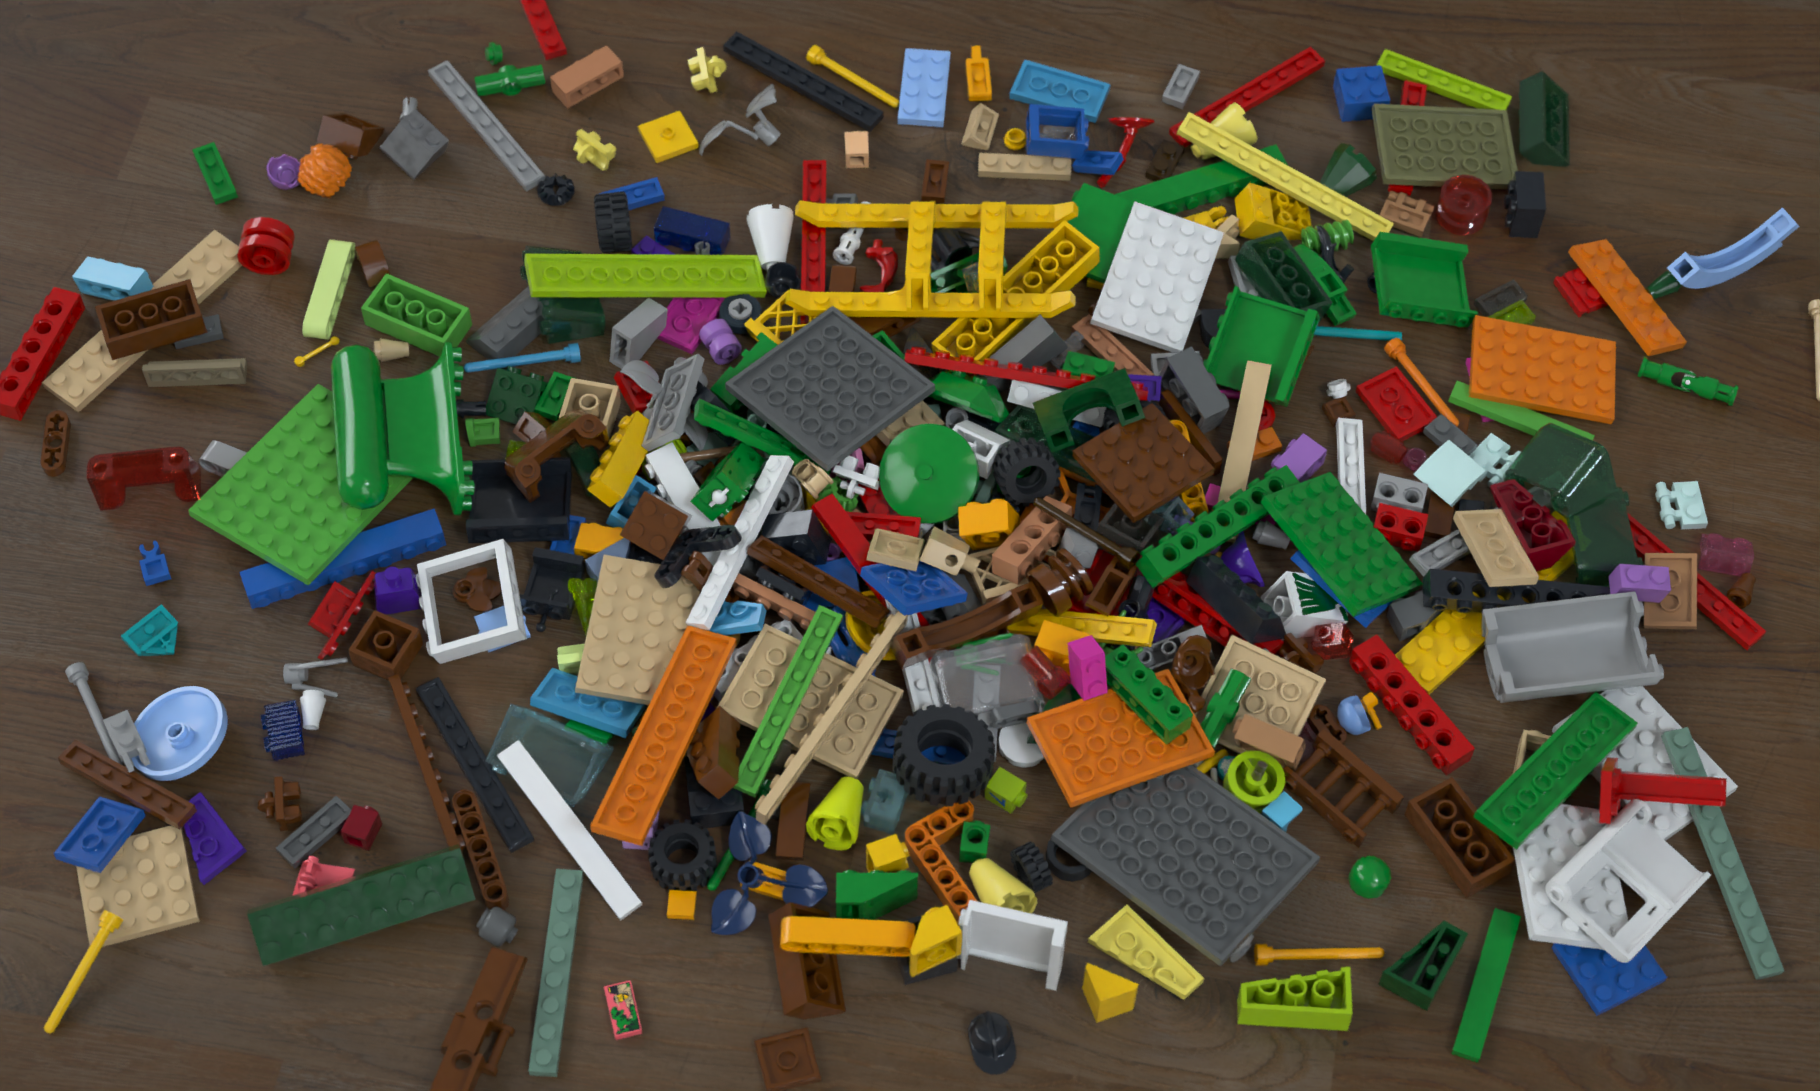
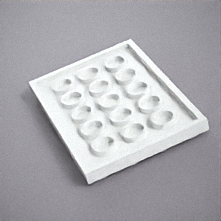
M1134 202L1090 324L1172 353L1183 351L1224 232Z
M1643 686L1606 690L1601 693L1602 697L1638 722L1636 728L1608 756L1618 758V768L1627 772L1676 775L1661 735L1663 732L1681 729L1682 727ZM1574 713L1553 726L1552 732L1555 733ZM1694 741L1707 776L1727 778L1726 797L1736 791L1738 786ZM1606 759L1591 773L1600 784L1601 770ZM1621 799V806L1624 808L1631 800ZM1643 801L1650 807L1652 817L1647 822V825L1662 840L1666 841L1694 821L1687 804ZM1641 809L1636 815L1644 817V812Z
M1561 804L1517 850L1513 848L1529 940L1604 950L1552 902L1545 891L1546 884L1607 825L1599 823L1600 809ZM1603 867L1571 900L1610 937H1614L1628 922L1620 877L1609 867Z

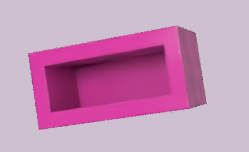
M1089 635L1068 642L1071 684L1081 698L1085 701L1108 693L1105 652L1093 636Z

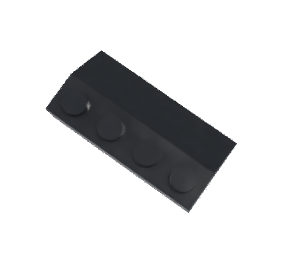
M1211 555L1197 558L1186 582L1250 644L1284 639L1286 632L1281 618L1273 611L1269 604L1256 595L1255 590L1248 587L1240 579L1237 573L1231 571L1220 557Z

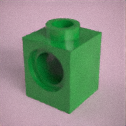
M981 821L964 822L959 862L974 863L978 859L987 858L990 825ZM977 838L981 840V842L974 844L971 843L969 840Z

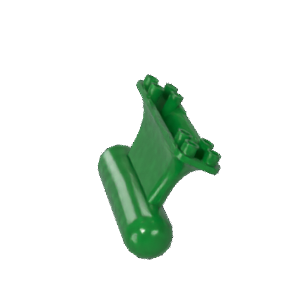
M445 342L440 358L430 369L415 376L397 379H381L379 360L376 354L367 347L355 344L344 347L336 352L331 363L337 482L339 494L345 503L361 510L376 507L384 501L388 494V475H399L418 478L439 488L449 500L453 515L461 516L462 511H471V496L464 495H474V480L469 478V476H472V461H465L462 457L455 396L461 395V382H454V380H463V366H459V363H454L461 362V347H452L451 342Z

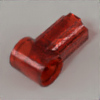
M1037 645L1019 660L1037 681L1036 685L1039 691L1050 700L1071 683L1067 672L1060 666L1054 665Z

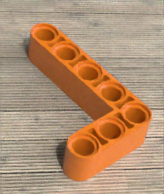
M969 800L960 805L956 802L953 806H944L912 824L905 832V845L909 856L941 903L949 907L958 925L962 909L967 910L969 900H977L939 846L962 834L964 822L973 821L974 807ZM957 813H965V814H967V816H966V817H958L956 814H957ZM941 825L944 826L945 829L936 830L933 827ZM914 838H920L923 841L920 843H914L911 840ZM933 858L937 862L929 864L925 860ZM942 879H948L951 881V883L942 884L939 881ZM963 900L966 904L956 905L954 901Z

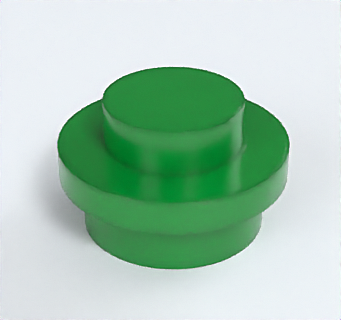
M490 42L489 46L485 48L486 60L490 61L491 65H497L503 59L501 45Z

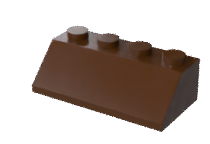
M790 902L769 914L784 1015L799 1019H810L846 1012L836 954L790 952L780 947L781 921L783 918L789 916L830 918L829 912Z

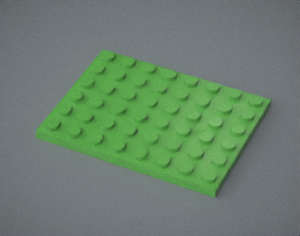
M317 384L189 509V515L309 586L413 477L388 475V494L384 501L374 508L361 510L345 503L339 494L337 482L332 391Z

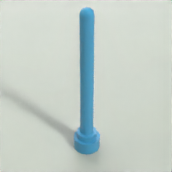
M578 343L568 344V347H563V350L470 362L464 365V371L469 373L563 359L570 361V363L581 362Z

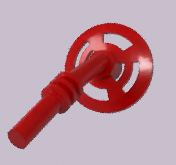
M1135 117L1109 118L1108 121L1124 128V133H1126L1118 151L1121 152L1124 160L1116 172L1125 164L1126 156L1135 139V134H1138V129L1152 125L1155 121L1154 119ZM1102 174L1097 181V185L1104 188L1113 175Z

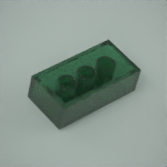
M1282 231L1244 242L1234 259L1261 298L1307 311L1308 308L1318 311L1320 320L1323 319L1333 303Z

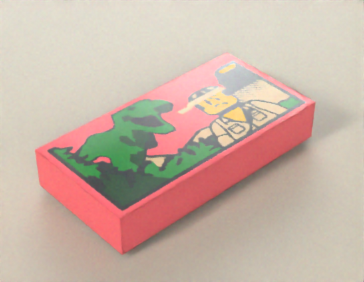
M631 980L604 986L615 1040L643 1034Z

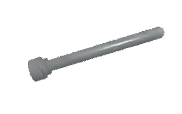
M82 662L70 665L65 670L69 682L78 687L108 757L123 765L105 728L104 719L87 683L89 672L86 665Z

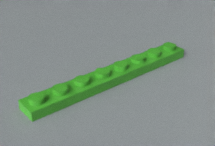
M818 606L739 766V781L733 787L734 789L756 797L834 638L843 615L823 606Z

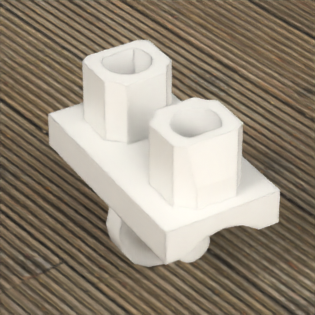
M848 456L841 461L839 466L836 465L833 472L836 473V476L851 481L848 483L842 480L840 488L846 489V497L852 499L855 493L862 496L865 493L866 489L859 487L858 484L878 491L880 486L878 481L879 466L867 463L863 474L855 472L859 460Z

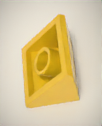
M1087 963L1082 990L1096 1022L1132 1011L1135 1006L1139 984Z

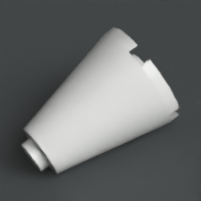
M772 204L757 206L749 211V216L747 215V223L761 267L767 272L769 267L776 262H786L794 217L793 211L784 205H779L780 209L772 208Z

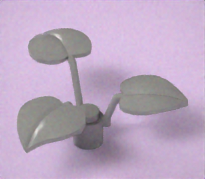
M771 84L765 88L763 92L751 101L746 109L747 113L745 116L747 118L755 112L760 119L753 127L755 133L731 121L723 120L713 127L702 140L699 149L700 155L702 156L704 148L729 126L752 136L755 140L760 138L767 146L775 142L781 133L766 119L760 110L769 104L777 102L774 85Z
M677 358L674 365L686 360V358ZM633 360L627 363L620 372L628 375L641 388L653 394L650 402L646 405L648 408L642 413V415L650 420L656 398L661 390V384L658 382L659 376L647 363ZM702 372L698 381L707 387L708 380ZM690 412L686 418L684 432L701 451L705 446L708 431L706 426L694 420V414Z

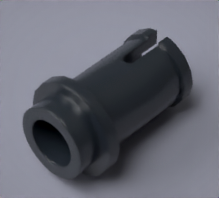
M461 399V402H456L457 416H461L462 419H464V416H486V401H464V399Z

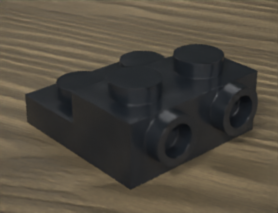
M767 565L761 566L756 574L759 577L757 583L803 606L807 604L813 593Z

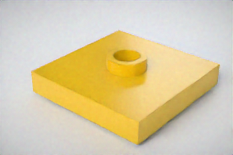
M681 111L638 126V131L656 163L699 148L698 141Z

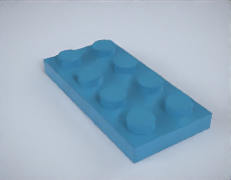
M1024 60L1010 91L1009 98L1027 104L1084 108V118H1088V121L1096 123L1110 91V84Z
M555 668L549 671L530 698V706L623 738L627 737L646 709L644 704L576 693L575 687L578 676Z

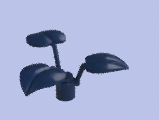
M738 812L730 828L729 848L732 855L739 861H746L751 858L738 871V880L743 884L741 888L744 891V895L735 889H728L719 893L712 906L711 931L718 935H733L744 931L753 923L757 910L752 902L747 901L749 887L758 888L763 882L785 886L782 896L786 904L793 902L813 907L827 895L828 886L824 878L815 869L806 865L790 867L786 872V881L764 876V872L753 864L757 860L756 855L764 854L769 849L771 832L766 824L763 825L756 818L743 812Z

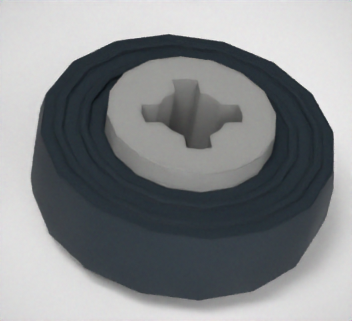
M749 294L727 297L721 303L719 310L720 319H724L732 332L736 334L749 333L744 323L750 318L755 321L762 314L760 303Z

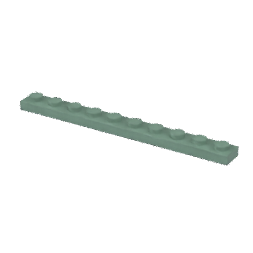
M1685 727L1663 732L1661 738L1675 774L1708 777L1689 728ZM1687 804L1755 979L1759 980L1781 975L1784 972V968L1720 807Z

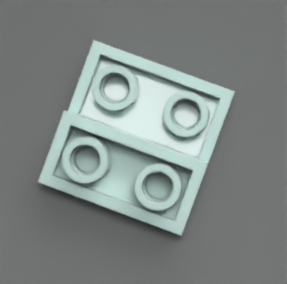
M1448 440L1419 467L1414 475L1423 483L1428 484V487L1453 507L1468 489L1471 490L1487 471Z

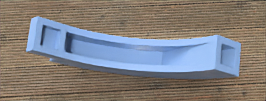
M1782 207L1765 223L1737 243L1716 253L1704 256H1693L1685 252L1667 268L1679 283L1687 288L1698 289L1714 286L1747 271L1779 249L1783 245L1781 242L1794 232L1799 225Z

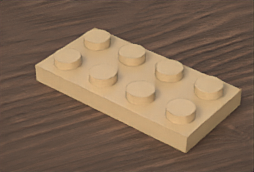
M1502 509L1455 511L1453 520L1489 587L1537 584L1539 576Z

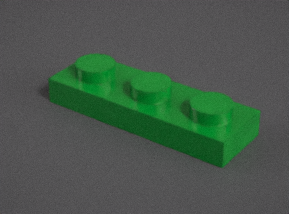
M212 142L192 149L215 204L218 205L238 198L215 143Z

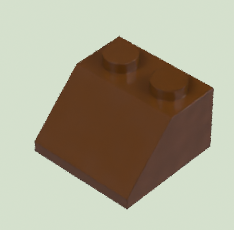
M347 113L323 115L317 142L333 145L345 152V156L358 159L359 156L369 154L384 133L385 128Z

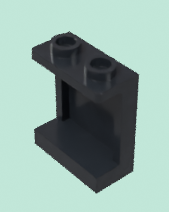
M535 547L532 555L534 564L524 595H520L522 611L529 615H543V613H547L550 618L555 620H570L586 571L584 556ZM553 585L557 586L559 592L554 595L553 600H549V588Z

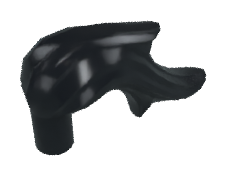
M1316 225L1322 246L1321 258L1334 270L1341 281L1345 283L1346 279L1354 271V268L1350 264H1347L1342 270L1337 267L1334 258L1337 243H1332L1330 235L1324 227Z

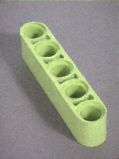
M329 240L303 321L302 332L304 337L329 340L354 261V242Z

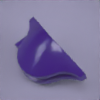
M1242 531L1239 533L1237 540L1223 552L1221 559L1231 571L1239 575L1244 583H1252L1259 587H1264V582L1248 550L1244 532Z

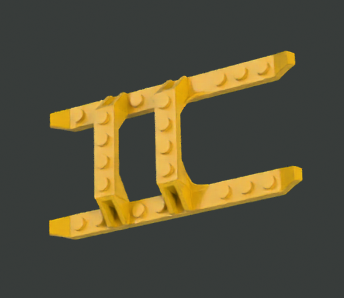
M800 200L796 205L795 215L817 227L909 228L905 268L906 280L901 290L892 292H808L790 289L786 294L785 304L808 316L817 317L834 306L847 317L1037 318L1041 314L1043 318H1052L1075 306L1076 296L1072 291L1058 293H1003L1005 228H1056L1064 220L1069 221L1078 216V206L1074 201L1055 205L1006 204V201H984L982 204H936V201H912L910 204H819ZM933 228H981L978 264L979 293H931Z

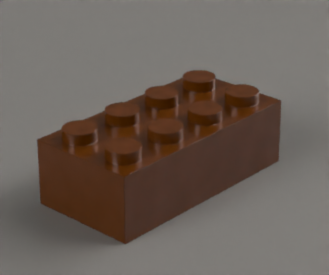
M190 279L95 306L112 360L207 333Z
M1451 777L1411 799L1408 802L1404 815L1464 896L1468 898L1510 874L1515 858L1494 832L1473 817L1477 810L1454 778Z

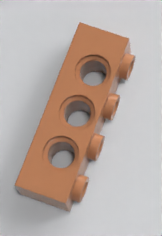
M1049 496L1043 498V500L1072 517V506ZM1035 507L993 553L992 573L1018 585L1026 577L1027 573L1045 558L1049 549L1057 545L1066 528L1070 527Z

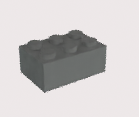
M1191 346L1168 357L1159 376H1162L1161 385L1163 388L1172 392L1203 434L1219 427L1230 407L1227 396L1221 393L1216 386L1214 376L1208 373L1204 367L1201 355L1196 353Z

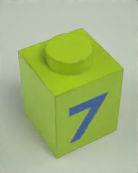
M999 767L985 788V799L1012 813L1016 806L1020 808L1027 798L1025 793L1026 782Z

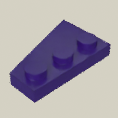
M200 792L189 800L190 803L195 805L197 811L185 823L184 828L193 850L192 855L198 867L200 882L205 885L246 853L247 850Z

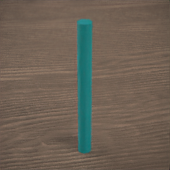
M1317 326L1314 333L1316 336L1386 341L1400 338L1402 340V332Z

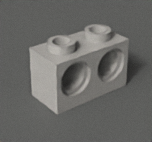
M1379 473L1370 510L1377 512L1379 503L1422 513L1428 484Z

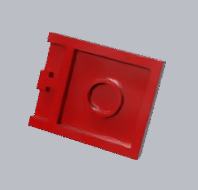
M1607 757L1601 770L1599 823L1611 824L1613 816L1618 815L1621 799L1726 806L1727 778L1627 772L1618 768V758Z

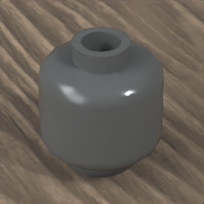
M498 906L493 907L491 910L487 908L476 925L479 928V936L496 947L502 946L505 941L511 943L518 931L514 927L516 917Z

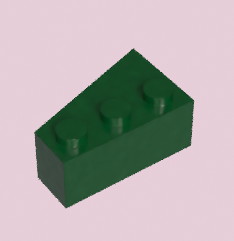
M1442 921L1422 938L1415 947L1403 954L1391 967L1384 970L1378 985L1428 1011L1463 948L1469 933L1446 921Z

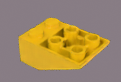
M1249 183L1234 198L1237 218H1239V235L1256 241L1302 240L1301 230H1305L1307 226H1312L1309 206L1288 194Z

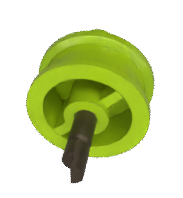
M1256 750L1246 751L1236 756L1230 763L1223 780V788L1260 814L1263 809L1275 801L1282 793L1285 785V774L1280 763L1271 755Z

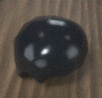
M776 262L769 267L765 285L770 295L774 296V298L779 299L787 290H799L801 287V279L797 275V268L787 262Z

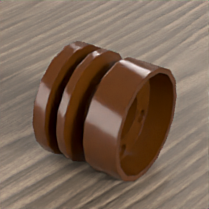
M1064 548L1056 552V557L1050 556L1048 558L1050 569L1044 564H1039L1026 575L1028 582L1033 581L1044 603V607L1055 617H1059L1072 607L1070 597L1078 602L1083 600V594L1088 596L1094 590L1092 582L1083 566Z

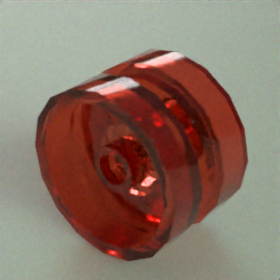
M1458 175L1448 179L1441 188L1440 198L1436 207V218L1439 224L1445 230L1457 235H1470L1481 230L1486 223L1488 211L1492 203V192L1489 186L1483 180L1471 175Z

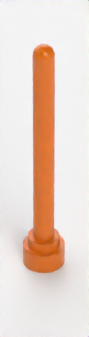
M1400 338L1390 340L1385 345L1384 351L1390 358L1399 360L1437 410L1457 427L1459 420L1406 355L1404 343Z

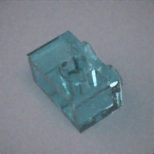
M879 769L877 778L872 777L868 792L871 795L869 800H864L861 807V815L864 816V826L894 834L908 793L904 790V785L901 786L898 783L895 773Z

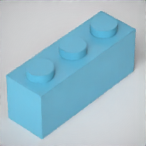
M87 257L72 276L81 293L113 301L150 291L154 287L148 273L144 269L126 266L122 263L109 262L101 258Z

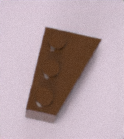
M721 706L699 724L686 751L698 782L717 799L725 795L739 781V758L736 756V748L740 746V741L736 738V731L740 729V723Z

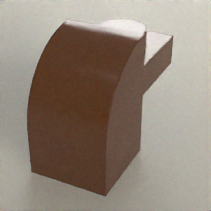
M378 240L355 247L357 260L361 265L365 281L369 287L378 285L386 273L390 275Z

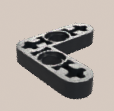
M734 525L687 530L677 539L655 572L654 577L662 588H669L679 581L682 576L681 571L685 565H689V558L694 551L728 550L738 545L742 536Z

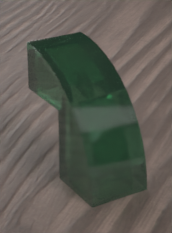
M577 442L564 448L566 455L570 457L571 466L576 469L585 495L591 497L593 494L587 490L592 481L589 478L592 472L600 466V458L593 446H586L582 450Z

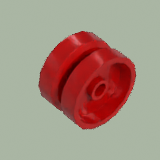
M257 217L244 223L241 233V242L237 252L239 262L248 270L262 275L283 273L290 264L291 251L295 240L294 232L287 224L273 218Z

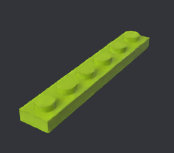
M1387 49L1384 50L1377 63V66L1381 65L1384 74L1403 81L1407 80L1427 85L1426 89L1477 109L1507 110L1512 99L1510 95Z

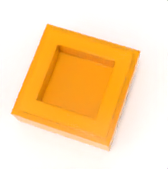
M669 890L667 918L694 920L696 891Z

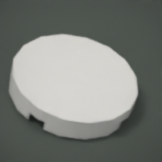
M1027 723L1002 728L998 740L1001 755L1009 760L1008 762L1012 765L1023 768L1033 767L1045 759L1038 744L1027 743L1030 733Z

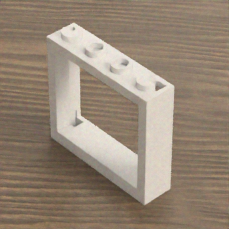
M504 539L417 564L418 574H416V582L422 593V596L419 597V603L425 613L423 627L429 639V642H426V648L429 656H433L440 664L527 639L512 549ZM496 558L507 626L442 644L432 577Z

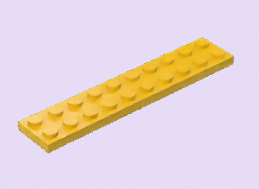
M1556 510L1551 515L1557 520L1561 519L1566 523L1576 543L1551 568L1537 571L1538 580L1555 581L1590 549L1594 542ZM1472 592L1474 596L1480 598L1477 593ZM1497 595L1501 600H1504L1502 596ZM1522 597L1525 602L1529 603L1526 598ZM1446 609L1395 654L1429 695L1484 645L1482 613H1459L1457 610Z

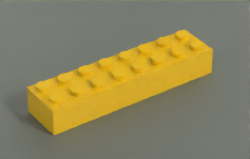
M1064 220L1003 276V293H1058L1069 291L1100 262L1099 247ZM958 318L931 343L932 352L935 354L936 350L947 351L953 357L967 354L974 356V360L984 361V358H990L1036 318ZM966 372V375L971 376V377H973L974 375H976V374H973V373H967V372Z

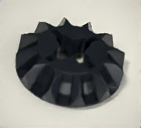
M555 173L554 176L549 177L546 175L544 181H539L537 191L541 201L548 205L558 206L572 199L575 187L572 179H568L565 174L558 176ZM555 185L559 187L557 194L553 191Z

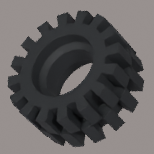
M1030 841L1011 851V862L1014 864V870L1018 873V878L1021 879L1023 884L1032 889L1034 894L1053 884V877L1050 875L1051 870L1047 867L1048 863L1044 860L1043 854L1040 853L1035 843Z

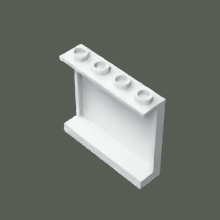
M969 900L967 910L962 909L959 919L962 931L961 954L957 958L961 959V969L965 970L968 955L1048 972L1046 988L1057 990L1068 922Z

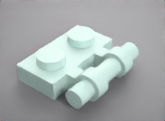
M1490 433L1469 457L1487 471L1479 482L1488 477L1490 479L1488 486L1490 487V485L1506 481L1511 471H1516L1520 467L1521 461L1525 458L1524 454L1517 451L1514 455L1509 456L1508 453L1511 446ZM1498 463L1503 465L1501 469H1495L1494 467Z
M1698 481L1673 482L1672 491L1667 489L1665 482L1656 484L1657 492L1655 496L1657 502L1660 503V517L1664 521L1666 529L1674 528L1676 526L1675 521H1679L1681 530L1706 528L1708 521ZM1675 502L1676 510L1671 508L1670 503Z

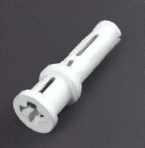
M865 201L861 202V204H871ZM849 227L847 233L841 236L840 245L833 252V257L837 262L843 265L852 263L853 254L860 247V237L865 228Z

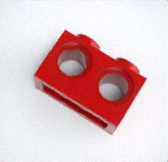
M1379 503L1374 528L1384 535L1390 545L1401 547L1407 551L1418 552L1423 541L1428 514Z

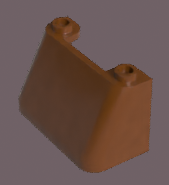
M573 409L509 455L505 461L506 473L530 503L540 497L537 487L538 483L542 480L540 466L573 441H576L582 450L586 446H593L602 451L609 445L607 428L597 416L580 409Z

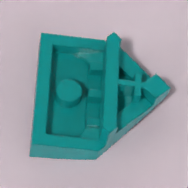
M161 604L123 633L121 639L137 656L174 655L178 622Z

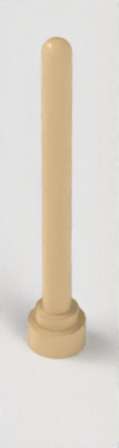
M1816 299L1808 304L1809 315L1814 320L1816 398L1820 401V299Z

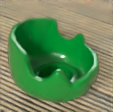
M1367 855L1361 857L1355 862L1349 873L1348 880L1351 889L1357 895L1367 899L1380 897L1390 884V867L1376 856Z

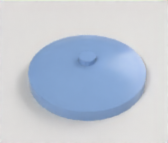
M185 686L173 689L155 699L142 711L134 723L147 751L146 754L150 764L144 766L138 755L130 758L134 766L144 776L158 781L179 779L202 767L216 753L226 734L228 717L223 703L214 693L198 686Z

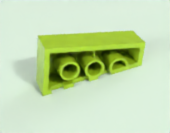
M1350 966L1343 967L1340 971L1328 972V970L1317 971L1315 975L1301 977V974L1291 975L1289 979L1283 980L1273 978L1241 983L1237 1000L1238 1024L1348 1031L1352 1017Z

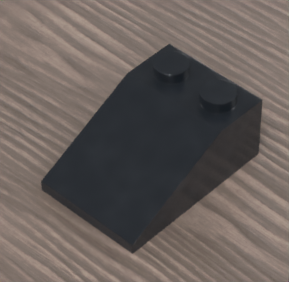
M685 757L692 825L698 822L701 824L702 829L732 825L737 813H744L742 792L731 788L720 799H717L698 782L689 758Z

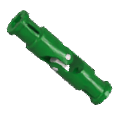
M1645 356L1637 375L1639 378L1644 376L1657 380L1658 384L1680 391L1691 392L1693 390L1702 398L1709 400L1714 398L1728 403V406L1731 407L1739 388L1737 385L1732 387L1720 383L1718 379L1709 376L1695 377L1696 374L1692 371L1667 363L1659 364L1652 362ZM1676 372L1685 373L1682 378L1681 387L1675 385L1671 380L1672 375Z

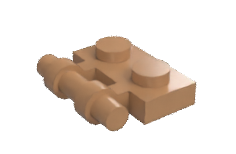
M1390 191L1388 200L1386 199L1379 216L1394 223L1392 227L1422 237L1435 206L1428 204L1426 200L1421 198L1416 200L1408 197L1406 193Z

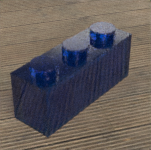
M663 206L654 225L655 241L662 245H669L696 252V243L704 241L705 248V243L708 242L710 244V255H723L731 238L730 223Z

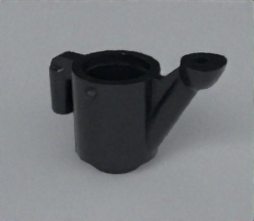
M938 228L933 233L932 248L942 261L938 262L932 254L931 269L936 271L971 256L972 249L980 247V237L956 228Z

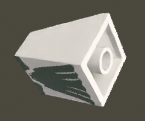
M1286 571L1261 596V599L1269 604L1273 611L1281 618L1286 634L1292 633L1295 638L1335 634L1348 622L1347 611L1305 573Z

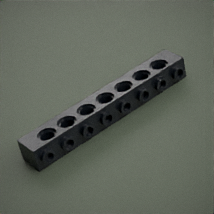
M1429 569L1422 579L1423 607H1431L1436 611L1446 609L1457 610L1459 613H1482L1484 609L1610 594V587L1538 580L1535 585L1489 587L1483 574ZM1448 590L1453 591L1455 595L1450 594ZM1472 592L1477 593L1480 598L1474 596ZM1497 595L1502 596L1504 600H1501ZM1522 597L1526 598L1529 603L1525 602Z

